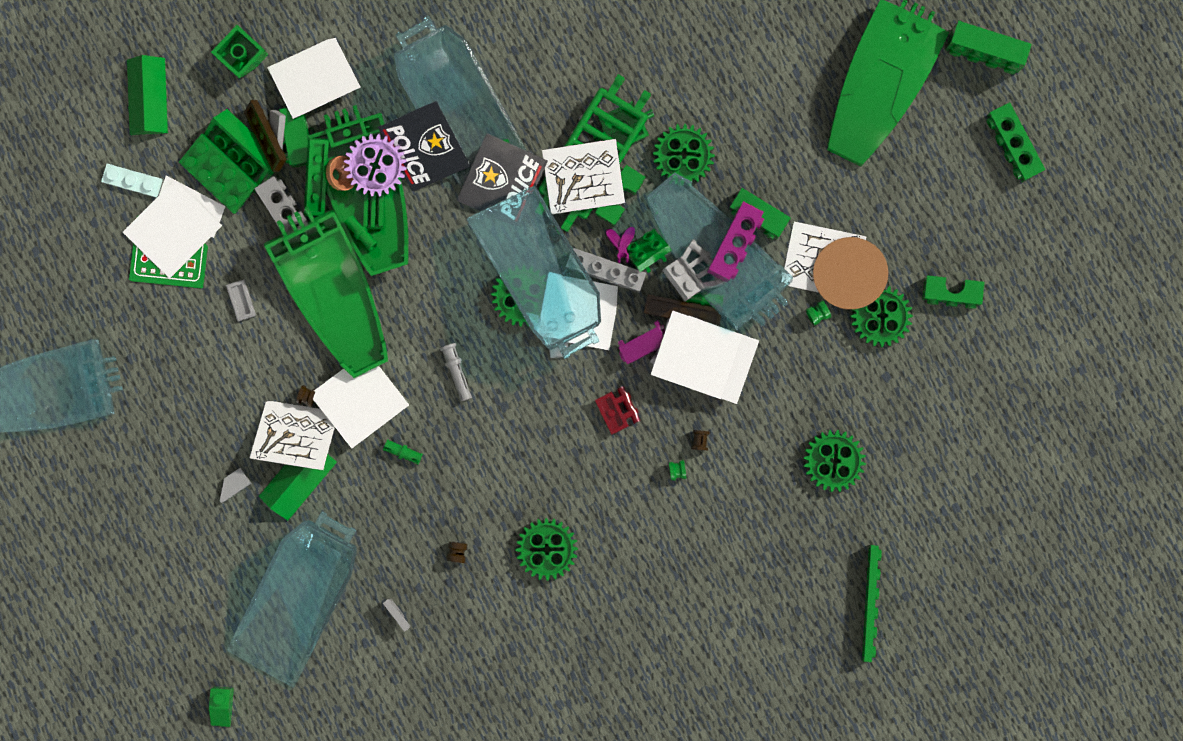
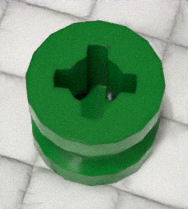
M684 460L678 463L668 462L671 481H675L677 478L687 479Z

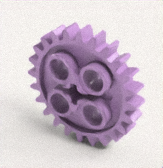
M370 134L369 140L362 136V143L356 140L357 147L350 146L353 152L346 153L350 159L344 161V163L349 164L344 170L350 171L347 178L354 179L351 185L358 184L357 191L364 188L363 194H366L369 190L371 196L374 195L375 191L381 196L382 190L389 194V187L395 190L394 183L401 184L398 177H405L401 171L407 169V167L402 166V163H405L407 160L401 159L404 152L397 151L400 145L393 146L394 139L387 142L388 136H385L382 140L380 134L377 135L376 139ZM368 147L373 148L375 156L367 157L365 149ZM382 149L383 152L378 162L381 168H376L372 180L369 181L368 178L373 168V165L370 163L375 162L379 150ZM391 155L393 163L390 165L385 164L383 156ZM361 165L366 166L368 174H359L358 167ZM384 173L386 181H377L376 174Z

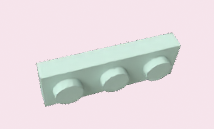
M106 164L101 182L157 198L163 180Z

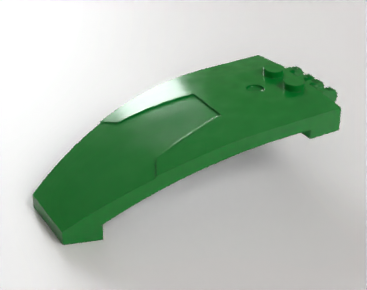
M885 0L879 1L857 46L845 77L829 131L827 150L860 167L875 153L903 117L926 81L949 34L948 31L931 22L935 15L934 11L929 13L927 20L923 19L921 16L925 11V7L921 6L918 14L915 15L917 3L912 5L909 12L904 9L907 0H903L900 7Z
M354 105L353 112L357 120L350 122L348 111L345 108L342 109L346 122L343 124L339 111H335V118L339 125L336 127L331 126L330 117L326 114L324 119L328 129L308 135V138L329 140L328 165L331 159L337 156H347V152L352 153L353 151L350 149V146L357 147L356 140L362 143V136L369 140L370 134L373 135L374 139L380 134L383 140L384 138L378 129L379 126L385 124L382 113L361 118L357 105ZM368 147L365 149V155L370 158L374 157L375 150ZM382 149L379 150L375 162L370 163L373 165V168L368 178L369 181L372 180L376 168H381L378 162L383 152ZM384 155L383 162L390 165L393 163V157L391 155ZM364 165L359 166V174H368V168ZM334 169L333 177L338 180L339 172ZM381 172L377 173V181H386V175ZM398 177L401 184L394 183L396 189L393 190L389 187V194L385 193L383 229L368 230V233L378 242L377 247L372 251H368L360 240H356L354 233L344 224L346 219L353 215L363 226L364 188L357 191L358 184L356 183L353 188L340 191L334 189L326 179V191L335 213L351 245L360 258L359 260L369 274L373 276L408 265V219L401 177ZM372 197L369 198V224H368V225H371V204H372ZM376 197L375 224H378L379 197Z
M307 206L304 209L310 221L303 223L300 214L295 212L294 215L299 226L296 227L291 215H289L287 220L293 229L287 232L284 229L283 223L280 220L277 221L282 234L264 243V246L285 286L308 323L338 360L339 364L355 378L388 361L386 343L379 316L363 269L334 210L314 218Z

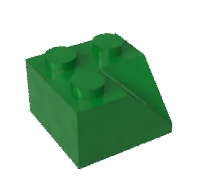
M238 25L211 52L215 58L239 79L256 69L268 56V53Z

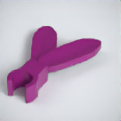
M634 227L626 229L622 238L614 230H606L608 240L618 250V263H620L622 257L626 258V263L629 261V254L626 248L634 238Z

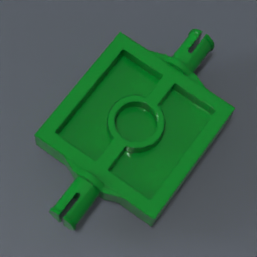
M633 101L629 102L630 105L635 107ZM621 107L608 112V114L631 128L635 126L639 119ZM652 109L645 112L648 119L655 117ZM598 117L603 133L612 139H616L617 142L623 145L628 134ZM645 124L633 144L649 137ZM593 136V139L595 140V142L601 141V140H599L598 138H596V137Z

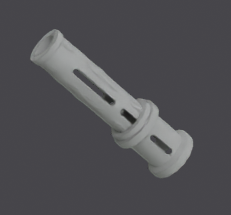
M453 343L439 349L444 354L445 366L451 372L460 402L472 398L460 365L462 360L458 357L455 348L457 345Z

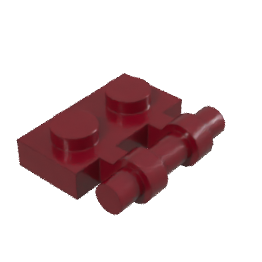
M624 386L617 389L620 394L618 398H615L613 393L610 392L595 400L611 435L629 427L626 419L630 417L634 424L641 421L638 416L639 411L637 408H634L630 400L631 395L629 392L627 393ZM621 402L624 403L628 411L624 414L618 405Z

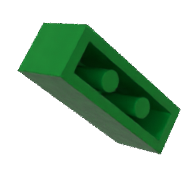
M288 108L279 109L280 113L286 116L283 145L287 147V152L284 153L287 159L286 163H290L292 168L305 166L307 164L309 139L306 115L304 113L293 119Z
M741 188L729 208L732 211L731 215L735 217L743 201L764 212L762 215L764 221L760 227L764 231L763 234L772 240L774 238L778 239L791 217L744 188Z

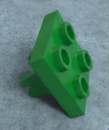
M655 229L646 232L641 238L630 243L626 248L629 260L640 272L645 269L647 273L651 272L649 266L657 260L662 259L663 262H666L665 255L672 251Z

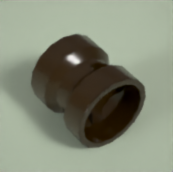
M449 541L448 548L450 550L446 561L465 563L466 557L464 553L467 550L468 544Z

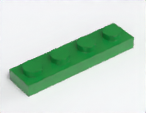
M308 139L304 208L308 206L313 216H320L325 213L326 168L329 144L327 139Z

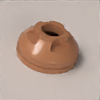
M337 156L331 159L326 168L327 180L336 190L345 191L355 186V184L351 185L354 179L347 178L350 171L344 170L349 166V164L344 163L345 160L350 159L347 156ZM334 169L339 172L338 180L333 177Z

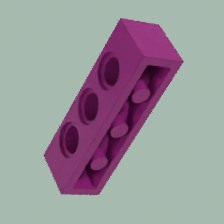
M744 201L742 202L707 273L725 282H728L730 278L734 280L739 271L736 268L739 261L742 263L747 255V252H745L747 245L751 246L756 237L753 234L755 229H760L764 218H762L763 211ZM747 222L750 225V230H743L741 223ZM739 239L742 246L735 247L732 240ZM724 256H731L733 264H726Z

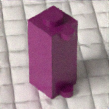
M659 321L654 322L656 328L624 344L623 340L618 341L620 346L619 355L623 362L627 364L633 363L660 348L665 329Z

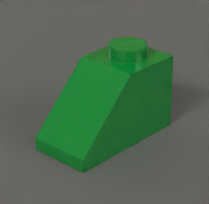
M214 686L210 689L209 713L212 726L231 727L234 688Z

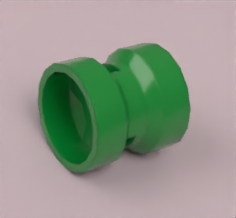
M824 301L817 303L815 307L806 309V313L814 326L823 319L831 318V313Z

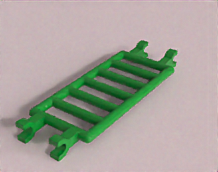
M618 74L608 91L604 88L598 89L564 147L584 144L577 140L582 130L601 141L612 140L611 137L587 123L592 114H595L628 134L623 145L616 141L620 165L648 119L647 114L642 112V109L651 97V93L644 90L635 107L616 96V93L625 81V78ZM602 97L639 118L635 126L631 128L598 108L597 106ZM546 177L538 189L539 193L544 195V198L535 210V213L543 216L550 204ZM593 208L570 211L561 228L569 232L577 216L587 219Z

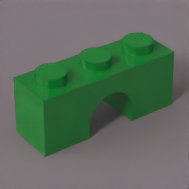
M628 165L624 169L620 167L623 191H628L635 195L645 181V176ZM618 204L594 208L597 210L595 215L615 227L625 212V209Z
M927 275L924 277L922 300H927V304L931 305L946 302V306L950 307L964 304L965 308L976 309L977 306L983 303L985 282L964 280L962 281L961 291L958 294H953L946 288V277Z

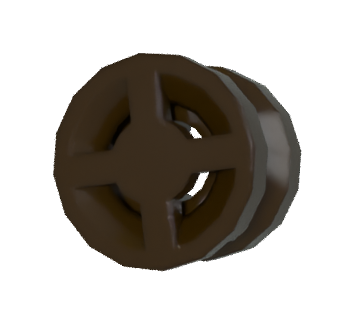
M302 385L296 403H304L307 407L312 408L314 404V390L316 389L310 390L305 385Z

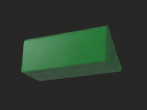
M140 55L128 59L130 135L168 133L165 58Z
M327 454L323 470L285 464L259 497L271 510L288 521L335 466L337 461Z

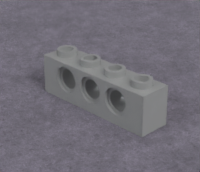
M273 176L254 188L276 224L280 220L286 232L293 229L288 220L283 218V213L291 210V217L295 225L299 226L294 215L297 212L294 206L297 204L291 195H286L284 190L287 188L281 179L277 180ZM280 194L282 200L279 203H273V197ZM301 211L298 212L302 218L303 223L307 221Z
M573 248L567 265L568 269L640 293L646 276L645 272H640L631 267Z

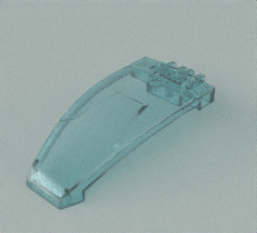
M674 173L646 197L655 223L663 239L670 246L671 254L675 260L681 257L692 239L704 250L709 251L711 258L714 259L732 220L696 190L690 180ZM739 239L732 240L735 247L742 246ZM754 241L751 246L747 245L745 249L747 255L742 263L739 261L736 267L739 271L734 280L730 278L723 286L703 289L699 292L736 331L751 318L761 326L765 325L764 319L758 314L760 310L768 318H773L774 314L772 311L777 314L779 308L772 300L775 298L781 305L786 306L788 302L780 293L793 281V277ZM691 250L686 261L689 264L700 257V255ZM724 256L726 264H733L731 256ZM703 260L692 269L696 274H699L709 266ZM709 273L700 279L702 283L715 281L713 275Z
M92 339L34 355L0 367V432L51 429L115 414L111 393L122 391L123 388L122 386L109 387V382L118 381L120 375L107 377L108 374L118 372L119 370L118 367L106 370L105 363L116 361V357L103 358L99 340Z

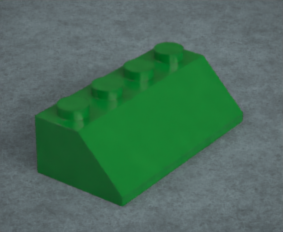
M228 109L213 117L204 134L257 184L261 185L266 182L275 172L272 171L254 133Z

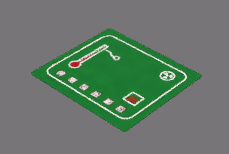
M133 243L129 280L203 288L208 246L204 243L169 278Z

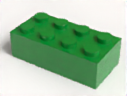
M958 20L952 28L945 50L950 51L949 54L952 56L960 57L962 55L968 57L967 60L978 63L981 61L986 63L987 67H1000L1006 73L1015 74V72L1018 73L1025 66L1032 44Z

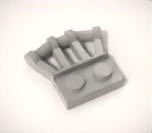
M694 239L689 242L679 259L662 270L684 301H687L703 289L720 287L726 284L725 281L713 276L715 281L702 283L700 279L708 274L707 271L713 259L710 256L711 253L697 245ZM691 250L700 255V257L689 264L686 261ZM704 260L709 267L696 274L692 268Z

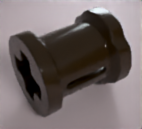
M693 430L694 442L691 449L708 451L706 447L707 436L710 435V432Z

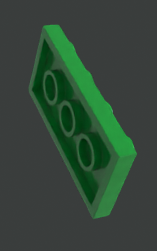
M201 134L179 161L189 173L233 214L239 211L255 191L254 188L259 186L205 134Z

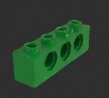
M1009 102L991 111L987 115L988 119H986V122L990 129H994L998 145L1003 146L1005 159L1008 163H1012L1014 167L1013 174L1016 179L1024 182L1045 171L1046 169L1011 103ZM1002 122L1009 125V131H1004L1001 128ZM1011 139H1015L1018 142V148L1010 145ZM1019 156H1024L1027 159L1026 165L1019 162Z

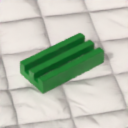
M368 191L364 194L363 227H366L368 230L383 229L384 191H382L381 196L376 191L373 196ZM372 197V204H371V225H368V224H369V198ZM376 197H379L378 224H375Z

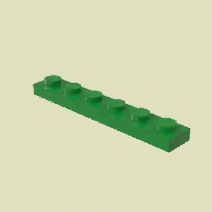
M869 545L862 650V661L872 662V658L876 656V646H873V638L876 639L877 627H874V619L878 618V608L875 607V602L879 599V588H876L877 580H880L881 574L880 569L877 568L878 561H881L882 550L879 549L878 545Z

